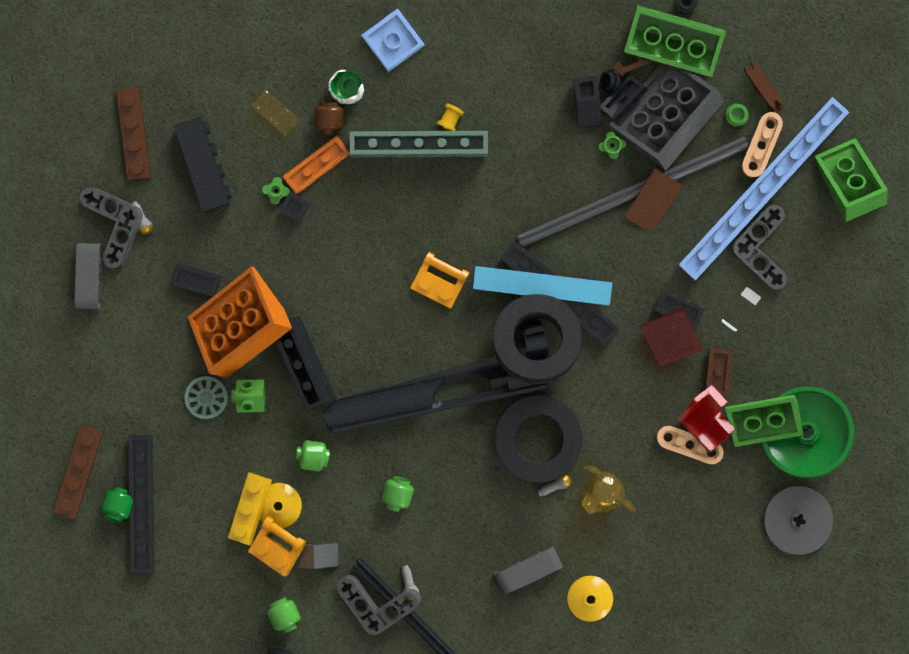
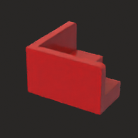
M713 385L695 397L679 417V421L707 452L714 450L735 430L720 413L727 401Z

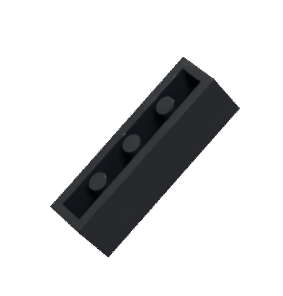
M199 116L175 124L174 128L202 212L208 213L229 206V199H232V194L229 186H224L222 178L225 177L222 165H217L214 156H217L218 152L215 143H210L208 134H211L208 122H203Z
M296 316L288 318L292 329L277 339L276 343L307 412L336 400V397L301 317Z

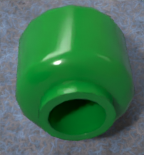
M115 487L114 491H107L105 493L100 511L104 514L106 520L121 523L122 520L129 518L133 499L128 495V490Z

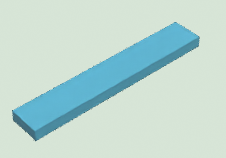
M476 266L473 289L525 296L543 294L559 300L610 306L612 282Z

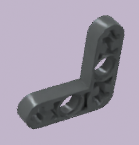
M85 188L80 194L82 205L116 221L103 254V262L109 268H119L127 260L142 222V211L137 206L98 188ZM88 194H93L94 198L102 201L100 203L96 201L90 202L87 196ZM110 200L116 204L114 213H109L106 208ZM133 211L132 215L135 216V219L129 221L130 217L127 216V213ZM122 224H128V226H131L132 228L130 229L129 227L122 226ZM122 230L128 235V240L125 243H121L118 240V234ZM117 247H123L124 249L118 250ZM116 254V257L119 258V260L117 262H113V259L110 257V255Z
M778 205L767 207L732 246L733 254L773 290L783 288L787 283V276L758 247L784 220V210ZM769 210H778L777 216L779 220H772L768 224L772 226L769 230L768 226L760 221V219L763 217L764 221H766L770 217ZM754 226L763 227L764 236L762 238H755L752 235ZM748 234V237L757 244L754 246L753 243H750L746 248L748 253L743 252L739 254V247L737 245L738 243L742 245L746 243L748 239L745 238V235ZM758 257L764 259L766 263L765 268L761 271L756 270L753 266V261ZM770 266H772L774 269L770 272L775 276L781 275V285L778 283L773 285L771 283L772 277L766 275L764 278L762 274L767 272Z
M346 575L337 583L338 593L365 631L371 635L380 634L415 610L421 602L419 592L409 588L378 608L355 576ZM351 583L352 587L346 590L344 586ZM356 592L359 593L356 597L351 599V596L353 594H355ZM407 597L414 599L412 603L409 602L404 607L401 605ZM358 599L366 602V610H360L357 607L356 602ZM387 607H394L398 612L397 617L389 616ZM371 611L372 614L365 618L364 616ZM377 620L379 624L372 627L371 623Z

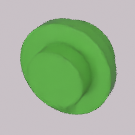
M742 104L731 105L725 114L727 122L735 127L745 124L749 116L747 108Z

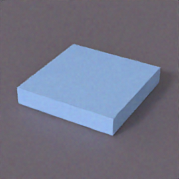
M398 8L361 35L388 73L425 46Z

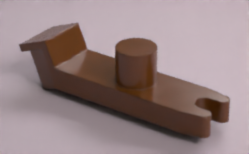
M634 55L637 62L625 67L617 62L611 70H616L621 78L626 73L657 61Z
M755 62L750 63L752 70L748 67L744 68L747 77L766 102L768 110L777 113L784 108L780 96Z

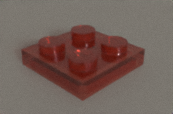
M683 307L641 325V329L660 367L702 350V345Z

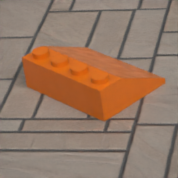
M252 266L188 316L209 374L225 378L231 376L292 329L284 308L257 270Z

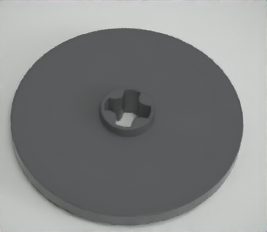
M791 486L779 491L769 501L764 513V527L771 542L780 550L794 555H804L816 551L827 541L833 527V514L827 500L819 492L804 486ZM799 514H802L801 518L805 520L804 524H799L796 527L793 517H798Z

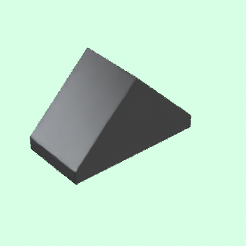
M338 543L306 544L293 568L316 569L339 566Z

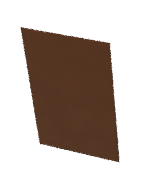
M654 169L624 217L648 232L656 229L683 186L657 169Z

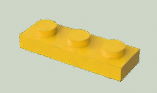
M248 472L228 536L229 539L246 545H252L272 479Z

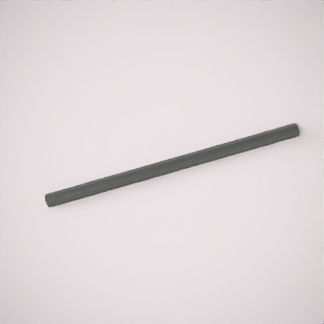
M742 137L662 173L675 181L748 149V143ZM648 179L517 236V240L524 247L632 200L638 196Z

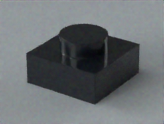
M290 191L279 212L299 223L310 203Z

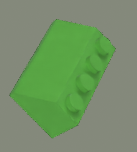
M637 5L624 52L712 77L726 32L720 28Z

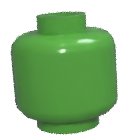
M305 440L301 447L297 446L295 460L299 461L301 469L318 472L323 467H327L330 450L326 449V445L322 442Z
M393 476V479L386 481L381 499L387 504V509L399 512L400 508L409 507L414 492L410 480Z
M284 597L269 605L270 609H268L267 615L274 630H283L284 633H287L297 628L295 623L299 622L301 616L294 601L287 600Z

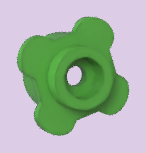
M614 132L607 133L605 141L599 144V150L601 152L605 151L611 159L618 158L620 150L626 147L625 140H620Z
M279 177L273 178V182L263 186L262 189L263 193L270 197L272 204H278L284 196L287 197L290 193L289 188L282 184V179Z

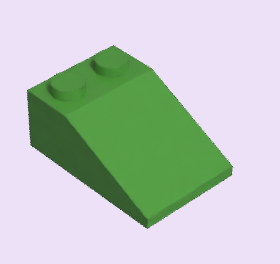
M856 138L814 156L831 197L845 222L887 204L888 189Z

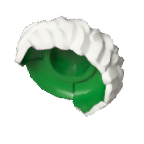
M337 71L329 80L328 90L332 98L337 100V102L352 104L362 98L364 86L359 75L353 71Z

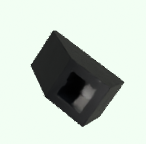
M597 76L573 79L572 85L578 128L601 125Z

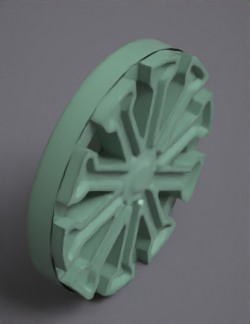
M203 376L196 378L186 389V407L198 418H214L220 415L227 405V390L223 383L214 377ZM202 380H206V381H207V383H206V389H204V387H203V385H202V383H201ZM211 382H216V385L210 390ZM194 384L198 385L200 391L193 389ZM219 388L223 390L222 393L214 394ZM189 393H193L197 397L190 398ZM215 398H224L223 403L215 400ZM197 401L198 403L191 408L190 403ZM212 404L219 406L220 409L215 411ZM201 406H203L201 415L196 413L197 410ZM207 407H209L211 415L206 414Z

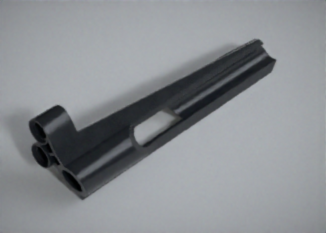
M542 319L521 323L519 326L520 330H523L521 335L524 347L517 349L518 352L527 359L535 361L548 359L549 351ZM492 356L389 387L334 400L323 411V417L327 429L332 433H339L546 389L549 383L529 384L519 381L502 368L496 356ZM480 377L488 379L491 383V388L487 392L435 402V394L439 386Z

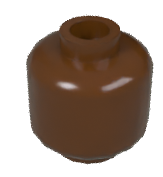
M320 101V105H317L314 109V126L322 130V134L334 135L336 130H340L344 126V108L337 101Z

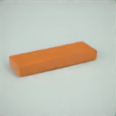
M336 135L286 173L283 178L294 193L298 195L348 157L350 152Z

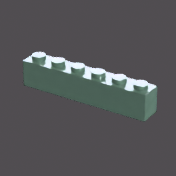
M488 131L350 132L351 158L488 157Z

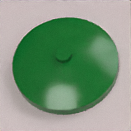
M817 387L791 389L779 397L795 395L799 405L803 435L762 442L763 447L773 464L791 476L805 479L825 476L836 470L846 460L854 442L852 417L845 404L827 390Z

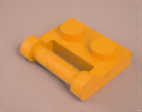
M428 252L410 289L451 309L469 272L464 269L461 271L435 258L434 254ZM431 265L458 279L456 285L428 272L429 266Z
M267 517L248 552L282 576H288L305 547L306 541L301 538L297 539L275 524L274 519ZM269 533H274L275 535L283 539L285 542L290 544L292 546V550H288L286 547H284L283 545L275 541L273 538L268 536Z

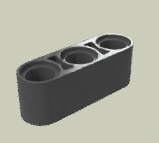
M101 243L77 244L75 276L76 309H100L101 303H98V298L101 296V281H99V273H102Z
M550 546L547 550L537 552L522 562H516L501 572L497 571L494 573V576L503 595H506L561 569L563 564L555 547Z

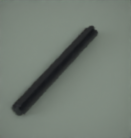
M358 559L353 564V569L386 602L397 596L362 559ZM414 611L403 617L437 654H455Z

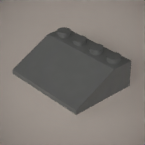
M661 63L643 84L648 91L617 123L612 121L609 125L647 158L666 171L723 104L724 100L716 88L691 71Z

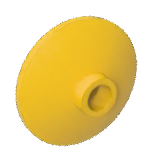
M284 483L271 484L260 516L261 521L264 522L267 517H271L275 520V524L281 528L292 525L300 516L302 502L298 492L290 485ZM276 502L282 503L283 507L281 510L274 508Z
M581 577L571 585L568 591V606L571 612L583 621L593 622L600 620L608 614L612 607L613 594L611 588L599 577ZM589 595L595 597V601L592 604L586 601Z

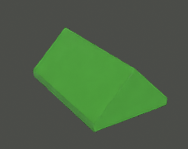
M795 395L725 407L728 421L735 428L732 432L735 447L803 435L799 405Z

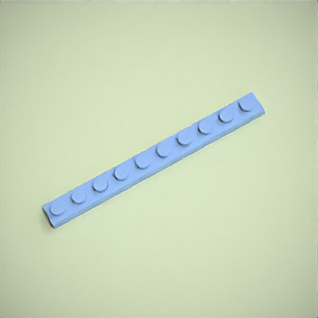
M832 97L678 266L695 281L849 112Z

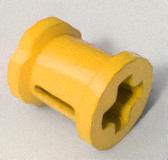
M446 103V110L441 120L437 121L436 124L448 131H456L455 125L459 117L463 116L464 111Z

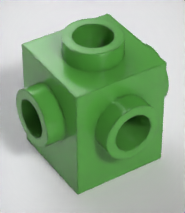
M236 380V389L232 390L231 399L232 403H236L237 413L265 412L264 380Z

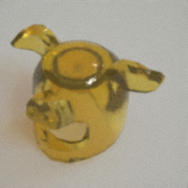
M595 466L584 467V470L594 474L582 489L581 504L589 514L594 512H610L621 504L632 513L637 511L634 505L625 499L624 485L619 478L607 471L601 472Z

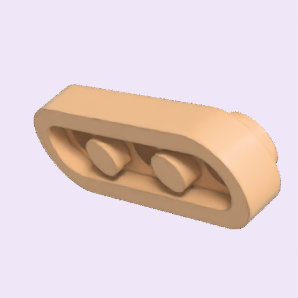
M766 113L759 120L741 164L742 172L747 177L756 178L765 170L783 125L782 119L777 113ZM769 120L774 123L772 129L766 126V122ZM760 141L765 143V149L763 150L757 146ZM751 162L757 165V169L754 171L749 169Z
M664 426L657 433V442L665 449L708 464H716L723 457L721 445L714 449L715 455L709 457L706 449L691 433L672 426ZM666 433L672 435V440L669 442L664 440ZM689 440L694 444L692 449H687L685 446Z

